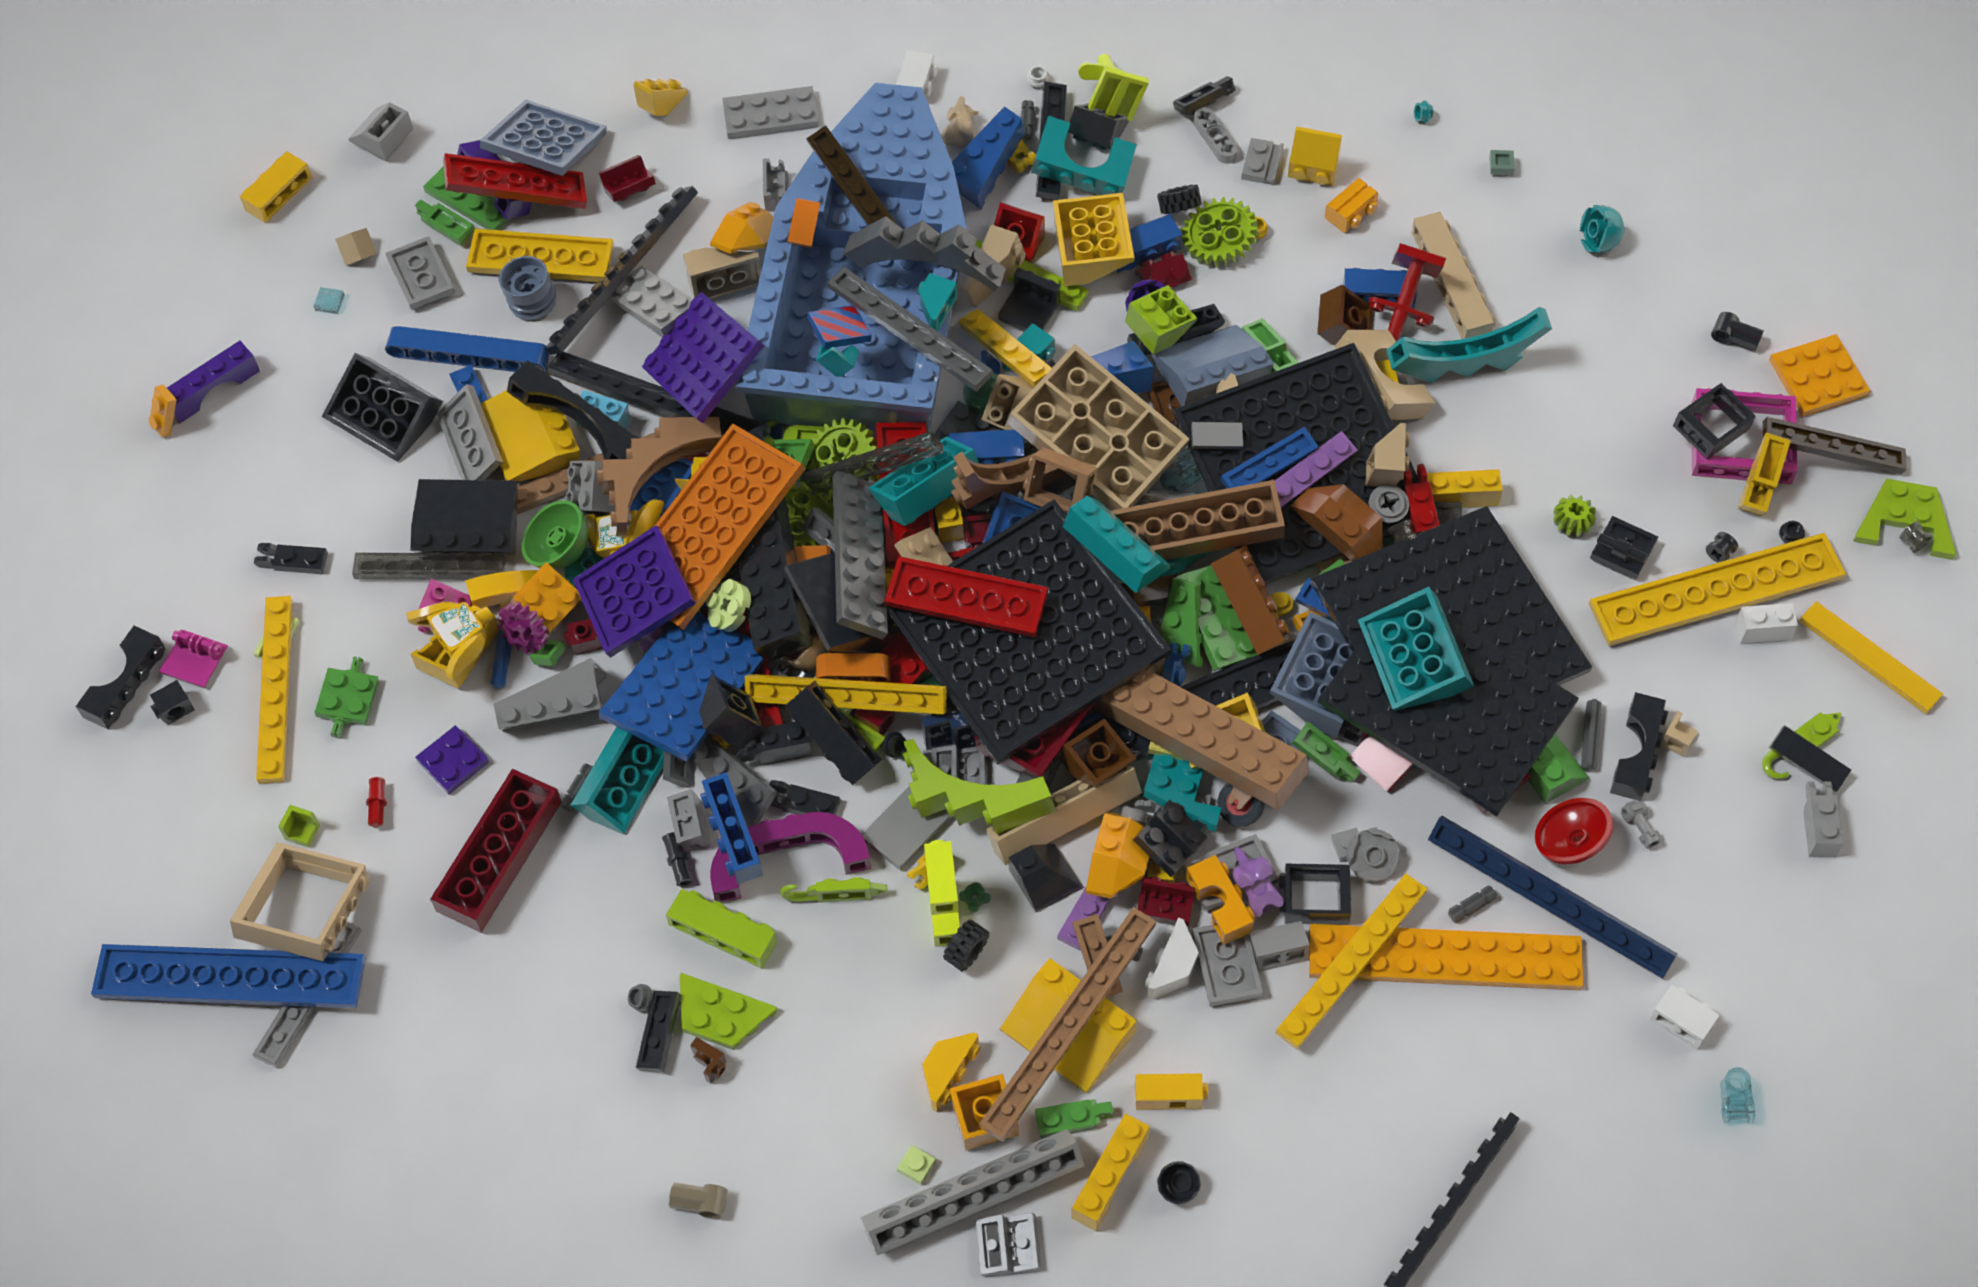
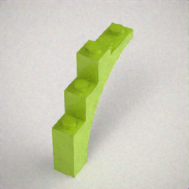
M914 738L904 742L907 752L903 753L907 767H913L915 770L910 772L913 782L908 784L912 794L907 796L912 809L918 808L921 818L947 809L949 817L955 816L959 826L984 817L987 826L993 825L996 834L1056 812L1043 776L1021 783L1006 785H984L963 781L946 774L934 766L921 753Z

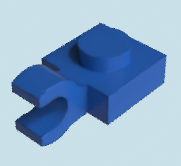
M1171 642L1169 647L1172 654H1170L1169 660L1165 659L1162 678L1181 687L1186 677V663L1182 662L1190 655L1191 646L1183 644L1182 652L1178 653L1179 644Z

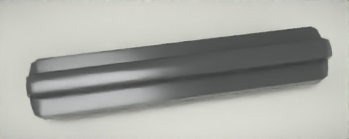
M1597 699L1586 702L1581 768L1586 771L1597 768L1602 703L1597 701Z

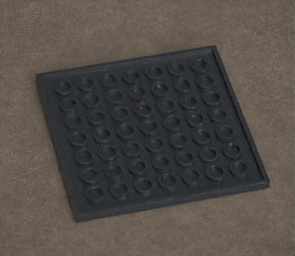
M1355 343L1345 345L1173 410V415L1181 432L1189 438L1187 446L1208 492L1227 489L1220 480L1222 475L1305 427L1318 445V448L1342 431L1357 449L1353 456L1310 488L1344 484L1368 506L1370 495L1377 487L1366 486V462L1374 446L1395 428ZM1192 422L1242 423V449H1192ZM1409 459L1412 484L1419 483L1418 475ZM1302 460L1291 465L1290 467L1286 468L1285 470L1281 471L1280 473L1276 474L1275 476L1271 477L1266 481H1275ZM1400 480L1397 487H1399L1402 490L1404 488V482L1403 480ZM1298 497L1281 509L1285 525L1284 538L1247 545L1265 584L1344 555L1290 508ZM1385 500V503L1381 508L1388 507L1390 510H1392V506L1396 503V501L1388 502L1387 500ZM1409 512L1398 523L1387 524L1382 521L1383 539L1412 528ZM1243 546L1234 547V549L1237 550Z
M1055 499L947 565L958 569L1048 587L1049 592L1035 637L887 606V615L938 685L946 686V696L997 765L1172 654L1169 645L1109 568L1063 527L1067 514Z
M1487 506L1311 578L1310 583L1352 652L1364 638L1358 622L1359 619L1388 606L1401 588L1410 594H1414L1430 587L1438 597L1446 616L1558 685L1564 684L1591 672L1592 665Z

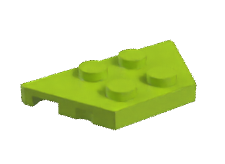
M681 973L679 976L682 1030L684 1033L734 1050L743 1042L746 1036L752 1035L758 1030L759 1025L763 1021L777 1013V1006Z

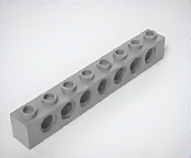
M1065 1129L862 1216L861 1220L874 1251L877 1255H880L1082 1168L1085 1165L1076 1140Z

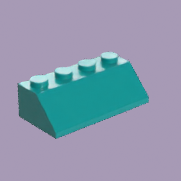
M946 436L868 488L888 516L905 526L913 523L917 517L926 511L934 509L937 504L946 498L953 496L951 493L954 490L952 480L957 477L953 469L956 466L954 456L963 452L970 461L974 463L979 462L974 449Z
M1086 496L1069 508L1063 527L1135 593L1170 569V564L1099 500Z
M616 726L572 801L571 806L590 821L625 834L664 765V750Z

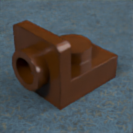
M696 1037L690 1045L694 1054L693 1058L700 1064L707 1066L703 1074L706 1081L712 1083L715 1078H720L726 1069L724 1053Z

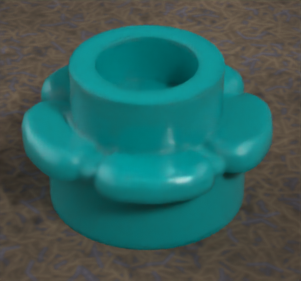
M1426 100L1416 103L1414 107V118L1416 121L1427 123L1433 117V107Z

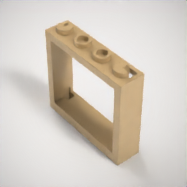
M277 842L230 920L233 938L324 961L328 952H332L338 934L344 931L351 911L354 912L356 910L361 893L365 892L369 886L370 880L367 878L366 865ZM286 867L349 883L318 939L254 923Z

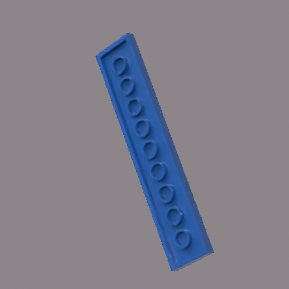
M102 944L91 995L94 998L357 1009L366 957L364 954L328 953L324 961L275 950Z

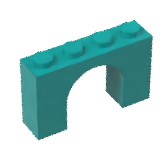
M1048 116L1031 173L1099 195L1123 193L1137 144L1115 137L1107 161L1104 164L1092 168L1083 167L1073 162L1065 151V140L1070 123Z

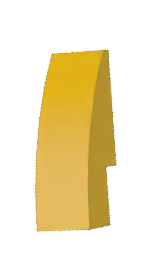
M1765 433L1749 472L1738 509L1760 516L1767 513L1773 491L1777 488L1791 440Z
M538 570L499 572L465 580L471 602L481 609L500 604V607L504 608Z

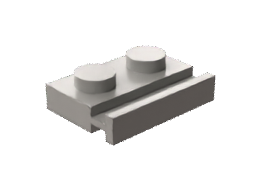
M1251 138L1241 179L1263 184L1265 181L1274 185L1284 144L1280 143V145H1277L1272 141Z

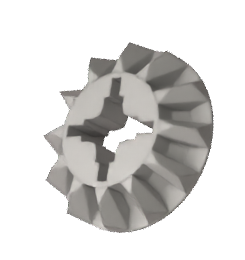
M1387 484L1377 487L1370 495L1368 502L1369 507L1382 517V521L1387 524L1398 523L1406 516L1409 509L1407 495L1395 485ZM1385 500H1387L1388 502L1396 501V503L1392 506V510H1390L1388 507L1381 508L1384 505Z

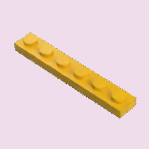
M979 309L969 312L958 320L960 327L1032 387H1035L1052 369Z

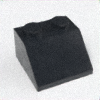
M1089 103L1075 105L1069 122L1068 133L1073 134L1072 138L1078 141L1085 142L1086 139L1094 142L1093 146L1106 150L1107 147H1111L1114 138H1120L1129 122L1127 117L1116 114L1113 117L1106 115L1104 110L1097 108L1091 111L1088 107Z
M712 675L699 711L703 721L702 726L709 734L720 736L729 745L734 744L744 749L764 729L752 698L744 691Z

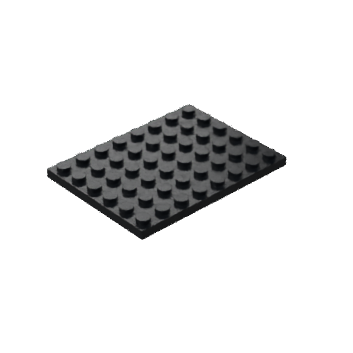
M1401 588L1389 605L1412 594ZM1446 616L1474 686L1449 698L1394 711L1364 637L1319 696L1317 703L1495 816H1498L1579 700V697Z

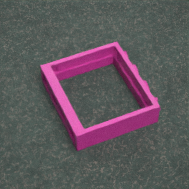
M1696 388L1692 403L1710 391L1711 388ZM1731 390L1753 413L1783 415L1784 421L1796 423V396ZM1716 404L1708 408L1712 410H1721ZM1699 414L1696 418L1701 422V414ZM1692 445V476L1747 481L1754 459L1712 456L1707 460ZM1788 448L1778 482L1780 484L1793 483L1797 474V450Z

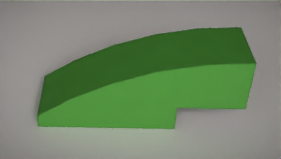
M1263 318L1242 326V330L1259 342L1274 363L1271 373L1299 363L1287 351L1286 342Z

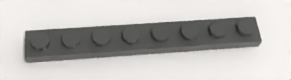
M843 267L828 281L829 289L976 392L993 376L991 368L847 268Z

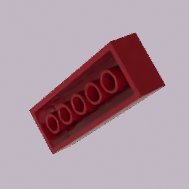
M512 768L431 896L430 900L435 911L482 933L560 807L561 797L558 789Z

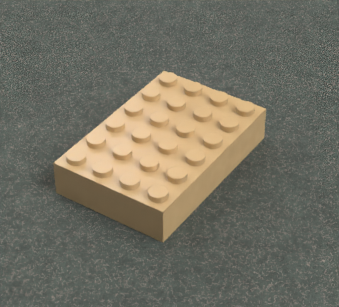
M1076 344L1069 349L1014 408L1008 420V424L1037 449L1041 450L1045 447L1097 467L1098 470L1092 495L1111 511L1133 507L1185 450L1189 441L1186 435ZM1065 471L1068 475H1070L1074 480L1077 481L1078 475Z

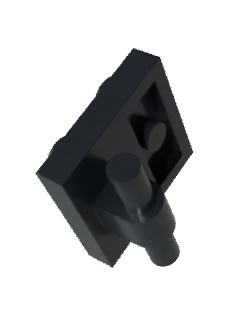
M1612 516L1604 532L1600 533L1590 559L1637 579L1658 540V536Z

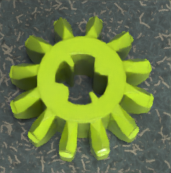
M1572 494L1568 496V499L1562 497L1553 511V524H1558V532L1566 530L1567 537L1571 533H1575L1577 537L1582 532L1587 534L1596 521V508L1591 507V500L1583 501L1582 495L1578 499L1574 498Z

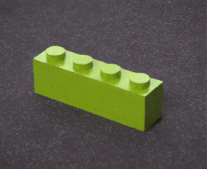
M681 889L666 914L669 926L763 969L778 943L774 929L768 924L760 923L759 925L751 921L750 917L746 914L731 912L724 904L718 901L712 903L694 890L688 892Z

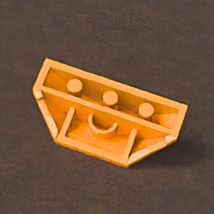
M748 202L726 213L710 241V246L729 254L737 253L738 250L750 251L765 248L768 244L774 217L769 211L760 208L759 204Z
M1104 813L1092 854L1086 894L1112 899L1118 895V892L1129 888L1144 878L1150 857L1133 841V838L1144 827L1140 821L1117 813Z

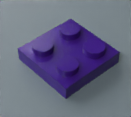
M456 725L415 757L416 761L448 795L489 763L488 758Z

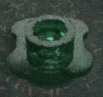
M973 882L959 893V899L968 905L970 912H977L981 905L984 903L988 904L991 900L990 894L985 893V889L979 882Z

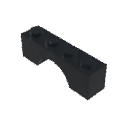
M133 625L120 644L121 649L126 655V665L121 675L106 685L90 686L75 706L84 719L106 729H109L119 719L123 708L134 698L136 690L148 678L150 670L156 662L161 660L166 649L159 636Z
M1635 692L1630 705L1626 727L1631 729L1639 738L1641 751L1630 758L1619 759L1610 789L1611 794L1641 801L1644 792H1650L1653 778L1649 777L1650 770H1655L1658 755H1654L1655 747L1660 748L1663 733L1659 732L1660 725L1665 726L1668 711L1664 710L1666 700Z

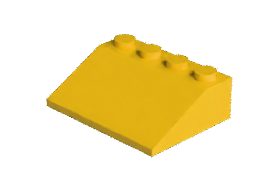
M1123 193L1053 201L1054 224L1064 286L1088 284L1134 261Z
M507 390L480 403L503 460L500 467L506 480L519 482L545 476L570 466V461H579L580 449L565 414L539 406H526L507 393Z
M1049 958L1032 978L1000 1027V1031L1031 1052L1081 980ZM1104 998L1054 1070L1087 1094L1136 1033L1137 1020Z

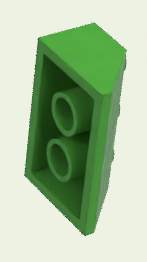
M1556 734L1528 772L1530 775L1528 782L1545 804L1589 779L1588 775Z

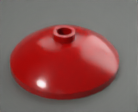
M1574 798L1563 801L1548 810L1540 819L1535 830L1536 846L1544 858L1556 864L1569 865L1586 861L1598 854L1609 842L1614 829L1613 818L1608 808L1597 800Z

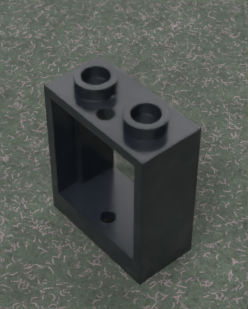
M1720 383L1681 410L1675 419L1673 427L1708 460L1749 431L1756 415L1731 390ZM1714 404L1737 425L1720 438H1717L1696 418V416Z
M1285 863L1284 873H1279V889H1284V903L1282 907H1279V913L1284 914L1285 923L1301 921L1302 924L1349 925L1351 918L1350 865ZM1292 880L1337 881L1338 910L1292 909Z

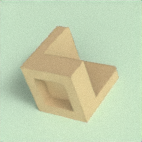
M367 228L335 239L345 265L376 255V250Z
M1677 711L1660 746L1685 757L1698 731L1679 722L1683 713Z

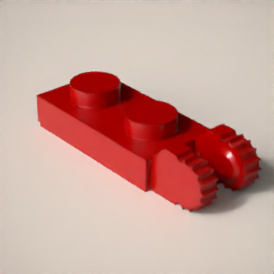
M1424 464L1417 465L1416 471L1419 483L1412 484L1410 468L1404 472L1403 490L1409 501L1408 512L1414 535L1439 526L1430 482L1427 481V471Z

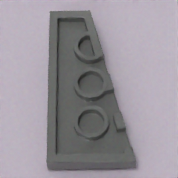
M708 735L691 758L706 779L727 772L746 826L759 824L778 792Z

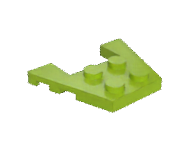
M1887 478L1853 542L1876 546L1879 541L1880 524L1931 533L1930 556L1953 560L1956 555L1937 487Z

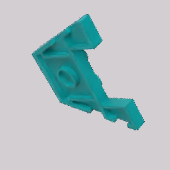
M1154 754L1144 789V797L1161 806L1169 800L1173 803H1179L1184 807V814L1191 821L1198 820L1206 824L1207 829L1214 832L1217 830L1222 807L1195 802L1204 769L1192 770L1189 761L1176 759L1168 754Z

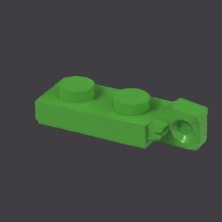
M420 199L415 204L417 214L421 216V220L426 225L460 246L474 233L475 226L440 203L431 206Z
M1310 722L1304 724L1291 743L1337 779L1342 777L1351 783L1361 772L1350 763L1351 758L1346 750Z
M1096 1099L1035 1109L1040 1138H1047L1065 1129L1070 1133L1094 1129L1095 1126L1101 1125V1119L1112 1118L1114 1113L1111 1101L1097 1103Z

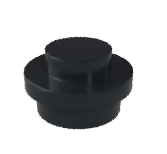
M1791 520L1780 527L1779 537L1785 543L1804 539L1805 530L1801 523Z
M890 732L885 737L883 751L888 757L895 758L905 753L906 747L904 742L906 739L901 733Z

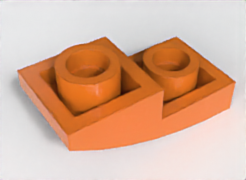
M796 198L787 244L812 248L820 202Z

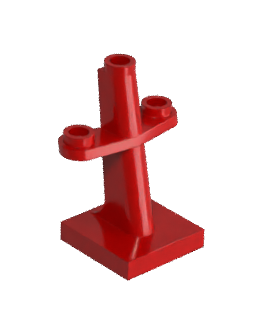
M1402 243L1399 244L1391 263L1407 269L1397 302L1394 303L1376 297H1370L1369 308L1375 312L1393 311L1387 330L1390 331L1396 342L1401 337L1407 317L1415 319V323L1421 327L1429 328L1430 324H1433L1435 319L1433 316L1413 309L1411 305L1422 274L1437 278L1446 261L1445 257Z

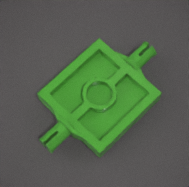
M353 657L350 670L328 668L314 713L316 717L329 719L334 722L330 735L335 738L336 735L337 738H341L345 724L354 723L366 726L379 678L378 676L360 672L364 661L360 657L358 659Z

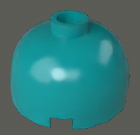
M1593 205V208L1585 210L1581 218L1580 231H1584L1585 238L1581 239V243L1585 250L1589 252L1611 251L1619 245L1625 233L1622 216L1610 206Z

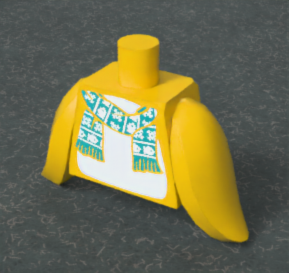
M654 499L643 505L639 511H629L626 536H616V526L611 527L610 515L599 517L594 512L585 515L589 527V543L597 555L605 559L647 532L659 521L664 501Z
M441 602L406 612L409 623L421 627H430L449 655L450 660L446 669V678L452 682H455L458 676L480 656L487 639L483 625L494 620L487 606L473 613L465 602L460 604L456 602Z

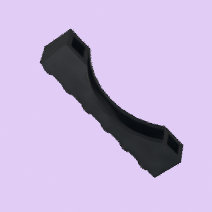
M528 360L509 377L507 393L526 406L552 409L577 421L596 440L604 460L626 459V449H631V439L639 438L637 435L631 434L624 429L617 421L607 417L599 408L590 405L579 394L573 393L559 380L552 378L542 368Z

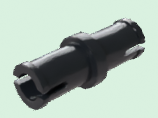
M667 833L662 837L668 854V866L672 867L676 885L678 887L687 886L693 882L687 865V853L683 852L682 846L677 844L675 833Z

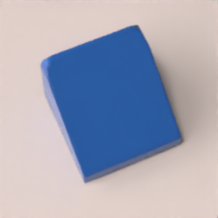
M982 350L981 362L993 371V376L986 383H995L997 376L1001 374L1000 362L987 350Z

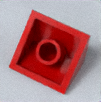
M1000 202L994 226L1017 233L1026 253L1024 260L1032 262L1045 237V216Z

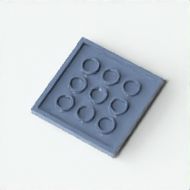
M524 100L480 140V148L492 154H499L513 161H520L534 168H541L555 175L563 176L607 134V126Z

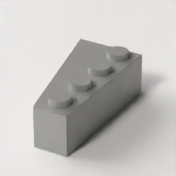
M591 658L494 703L497 725L501 731L598 712L602 708L594 662Z

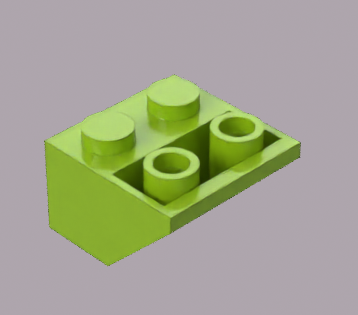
M1167 285L1131 302L1128 307L1125 323L1154 355L1172 346L1195 323L1197 318Z

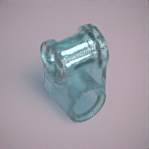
M1732 1068L1720 1083L1723 1122L1747 1120L1748 1123H1754L1755 1104L1752 1096L1750 1074L1743 1068ZM1729 1079L1738 1080L1742 1087L1736 1088L1732 1086Z

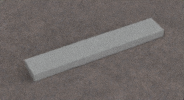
M347 922L344 931L340 932L336 938L334 949L328 953H349L362 932L361 928ZM282 1006L252 1054L254 1058L278 1069L315 1007Z

